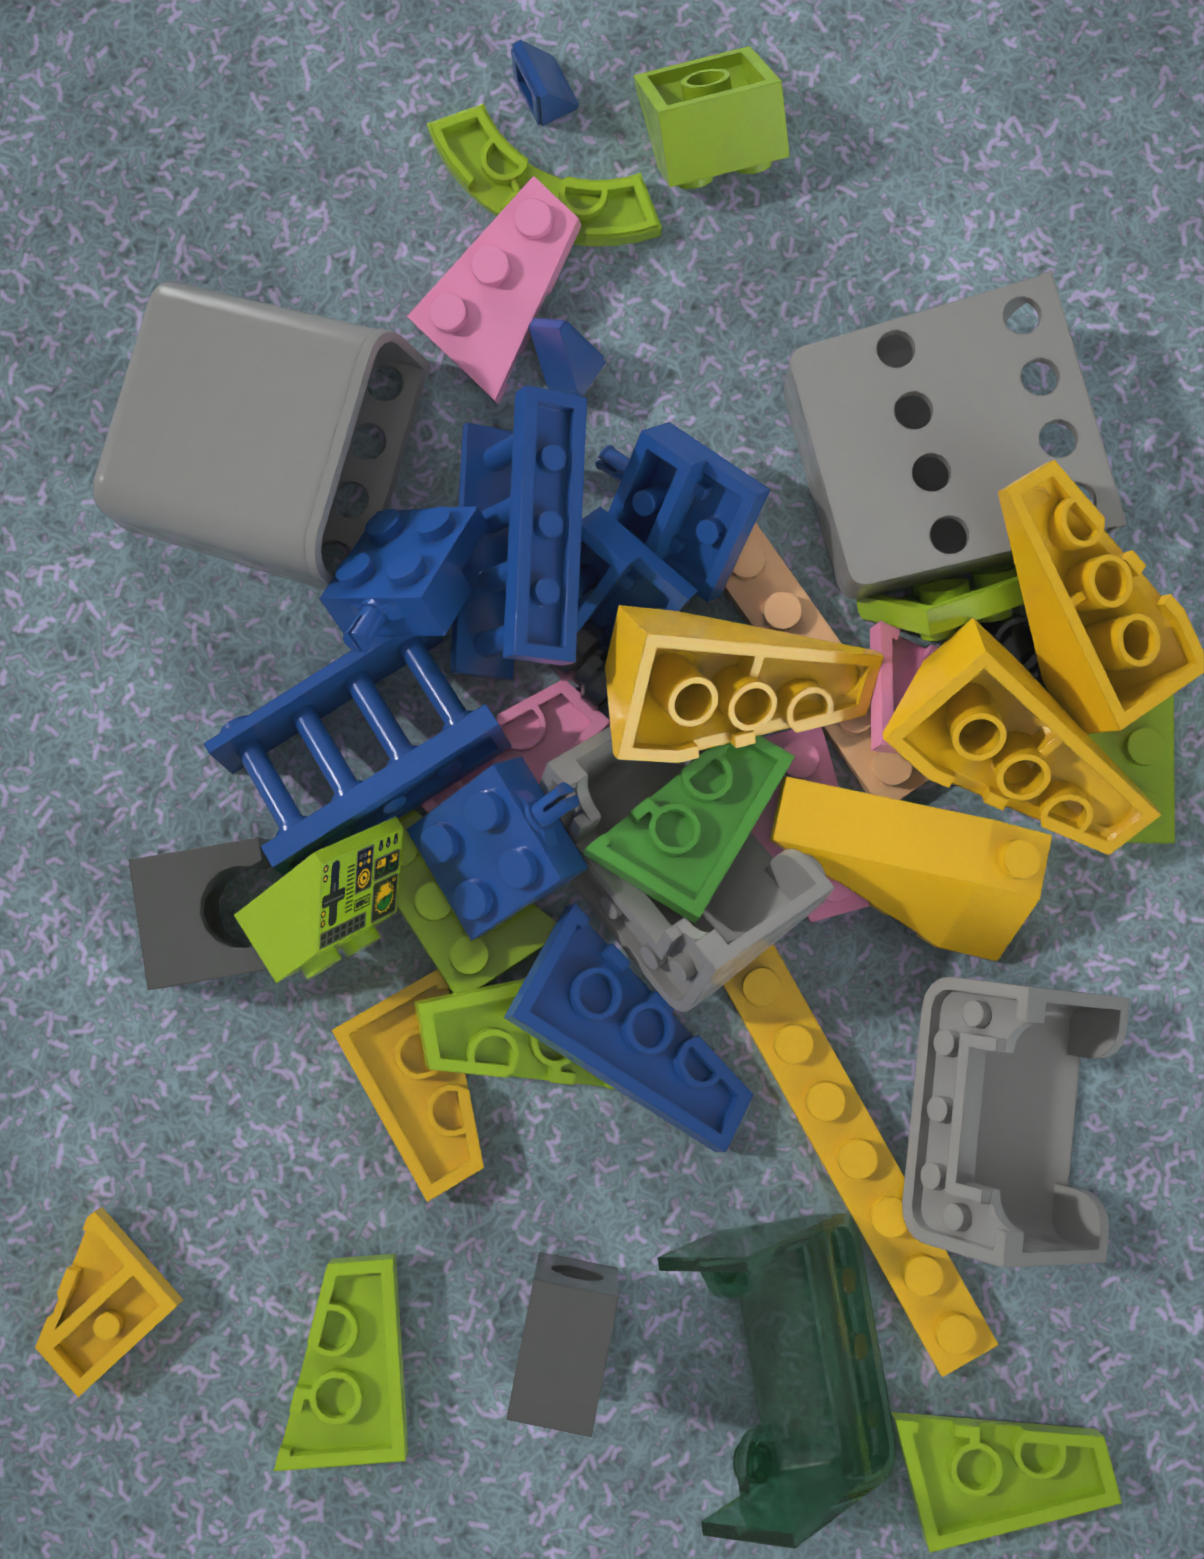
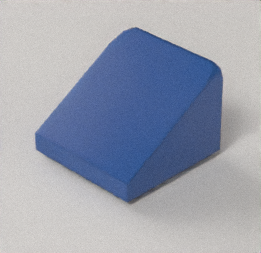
M522 40L512 44L511 56L514 80L537 124L544 126L575 111L579 107V103L556 59L549 53Z
M533 318L528 327L548 389L583 396L605 365L604 356L567 320Z

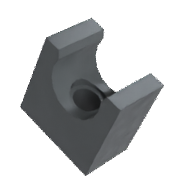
M257 837L128 860L148 990L268 970L253 946H247L234 940L224 929L219 916V899L226 884L237 874L250 869H268L271 867L261 848L262 845L270 840Z
M539 1252L506 1420L592 1437L619 1298L617 1267Z

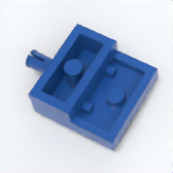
M670 422L641 430L630 458L616 450L614 446H606L598 455L600 460L596 461V468L620 483L608 513L698 590L697 596L707 603L720 597L771 489Z
M439 506L430 509L409 510L386 509L377 511L370 518L365 526V531L347 558L338 565L335 576L319 598L343 632V641L350 649L361 653V651L366 653L376 635H446L473 590L462 569L489 526L478 506L450 508Z
M601 506L582 519L577 632L588 622L593 621L606 634V643L610 646L619 605L682 612L698 592L696 588Z
M522 756L491 765L406 829L471 941L486 935L530 904L544 899L588 869L583 857L559 819L570 810L579 806L578 795L565 798L575 791L565 782H561L555 789L545 795Z

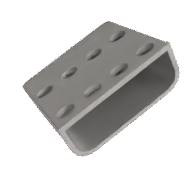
M1052 271L1041 273L1031 279L809 344L796 349L792 354L784 381L785 403L834 578L840 592L845 597L850 599L863 598L1014 562L998 491L1052 460H1055L1077 486L1085 488L1090 493L1093 505L1105 518L1104 530L1108 534L1127 525ZM1025 303H1029L1038 314L1039 322L1037 328L1028 334L1012 332L1006 326L1007 320L1017 309ZM1032 362L1047 364L1056 375L1057 384L1055 390L1041 396L1027 391L1021 382V372L1024 366ZM1058 423L1071 430L1075 440L1073 452L1066 457L1056 458L1043 451L1039 442V435L1044 426Z
M175 281L163 282L153 290L146 306L93 481L94 501L104 514L125 530L325 590L334 576L325 569L321 548L326 544L335 542L345 545L351 552L365 531V526L370 518L377 511L389 508L430 362L401 335L387 329L370 328ZM382 368H390L397 371L403 380L400 393L394 399L388 401L372 397L367 389L370 376L376 370ZM364 426H374L380 429L386 438L382 453L371 459H362L356 456L350 446L354 432ZM348 484H357L363 487L369 497L368 506L365 511L353 518L338 514L333 505L337 490Z

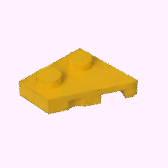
M103 1207L95 1210L86 1218L82 1229L85 1233L73 1264L67 1267L57 1291V1304L53 1314L47 1317L35 1346L36 1350L77 1397L82 1395L184 1300Z

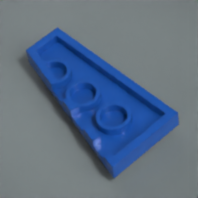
M576 903L565 906L504 1018L712 1151L727 1152L754 1094L699 1035L693 1036L672 1014L675 1009L657 991L652 992L628 967L631 962L613 943L607 944L588 924L591 919Z

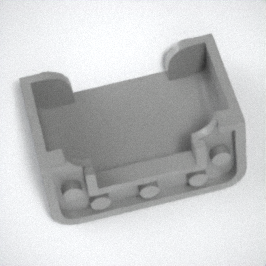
M608 727L547 762L540 787L545 795L555 789L561 782L569 784L575 790L565 798L578 795L579 806L570 810L559 819L583 857L588 869L569 882L661 997L677 1011L686 1013L712 995L823 904L835 887L826 878L820 863L811 855L804 854L796 849H786L773 858L750 832L700 919L693 923L582 855L584 849L600 835L607 833L628 816L631 810L647 797L655 794L694 760L680 763L619 760L613 754L611 728Z
M956 977L940 978L931 984L925 993L921 1011L902 1200L903 1218L907 1229L915 1239L924 1244L1002 1268L1106 1263L1109 1236V1221L1106 1209L1094 1193L1070 1186L1069 1175L1080 1057L1102 1059L1117 1053L1124 1043L1127 1032L1130 998Z

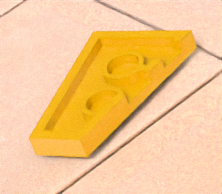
M438 969L331 1030L427 1202L484 1168L465 1073L429 1070L425 1065L414 1001L450 994L449 986Z

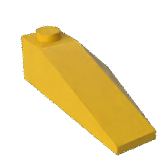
M1055 460L1044 463L998 491L1042 680L1049 694L1087 734L1121 731L1204 673V650L1185 609L1172 594L1161 595L1142 574L1146 567L1145 563L1133 550L1122 551L1104 530V516Z
M619 605L605 664L613 754L619 760L680 763L699 758V751L729 743L735 748L755 744L756 736L792 728L796 733L866 716L884 655L876 650L681 611Z
M974 618L970 619L922 662L882 733L883 739L929 780L948 788L951 784L971 791L982 796L983 802L1002 811L1005 807L1016 810L1039 820L1041 826L1047 830L1107 855L1112 854L1161 816L1158 808L1030 672Z
M783 777L769 841L783 850L796 849L804 854L811 855L820 863L828 879L838 881L869 902L868 905L885 916H892L917 933V937L931 946L997 962L1040 900L1052 835L993 819L797 778Z

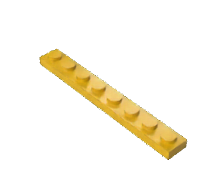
M774 944L771 945L727 981L723 987L939 1374L944 1377L999 1344L946 1250L920 1242L907 1229L902 1209L905 1177Z

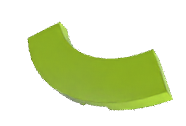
M484 103L426 124L437 153L449 172L471 197L495 216L501 213L534 176L579 218L582 226L573 245L591 247L618 246L662 236V226L641 173L605 180L580 179L570 176L561 179L531 165L529 159L505 139L490 118Z

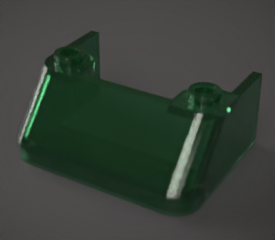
M820 1213L719 1230L657 1257L659 1271L701 1272L709 1291L718 1298L739 1297L760 1423L743 1435L733 1455V1470L738 1481L740 1496L701 1521L703 1536L795 1549L886 1481L893 1470L896 1458V1438L862 1244L854 1220L845 1213Z

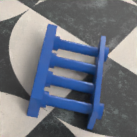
M526 385L515 392L513 431L473 423H466L462 427L459 507L478 506L489 526L462 569L473 590L453 621L450 674L511 680L513 679L514 660L563 666L576 662L587 415L586 397Z
M376 635L366 653L363 651L361 653L353 650L349 651L251 714L230 720L221 728L218 735L203 743L208 753L230 773L234 774L244 767L279 827L276 837L262 845L261 848L272 868L281 875H286L307 857L322 848L391 818H401L512 747L486 704L475 711L465 709L433 659L429 650L444 641L442 636ZM406 664L445 724L442 732L419 746L411 745L375 686L376 683ZM351 699H354L390 758L385 768L364 781H357L321 718ZM297 733L301 735L335 793L330 803L309 816H302L267 755V752Z

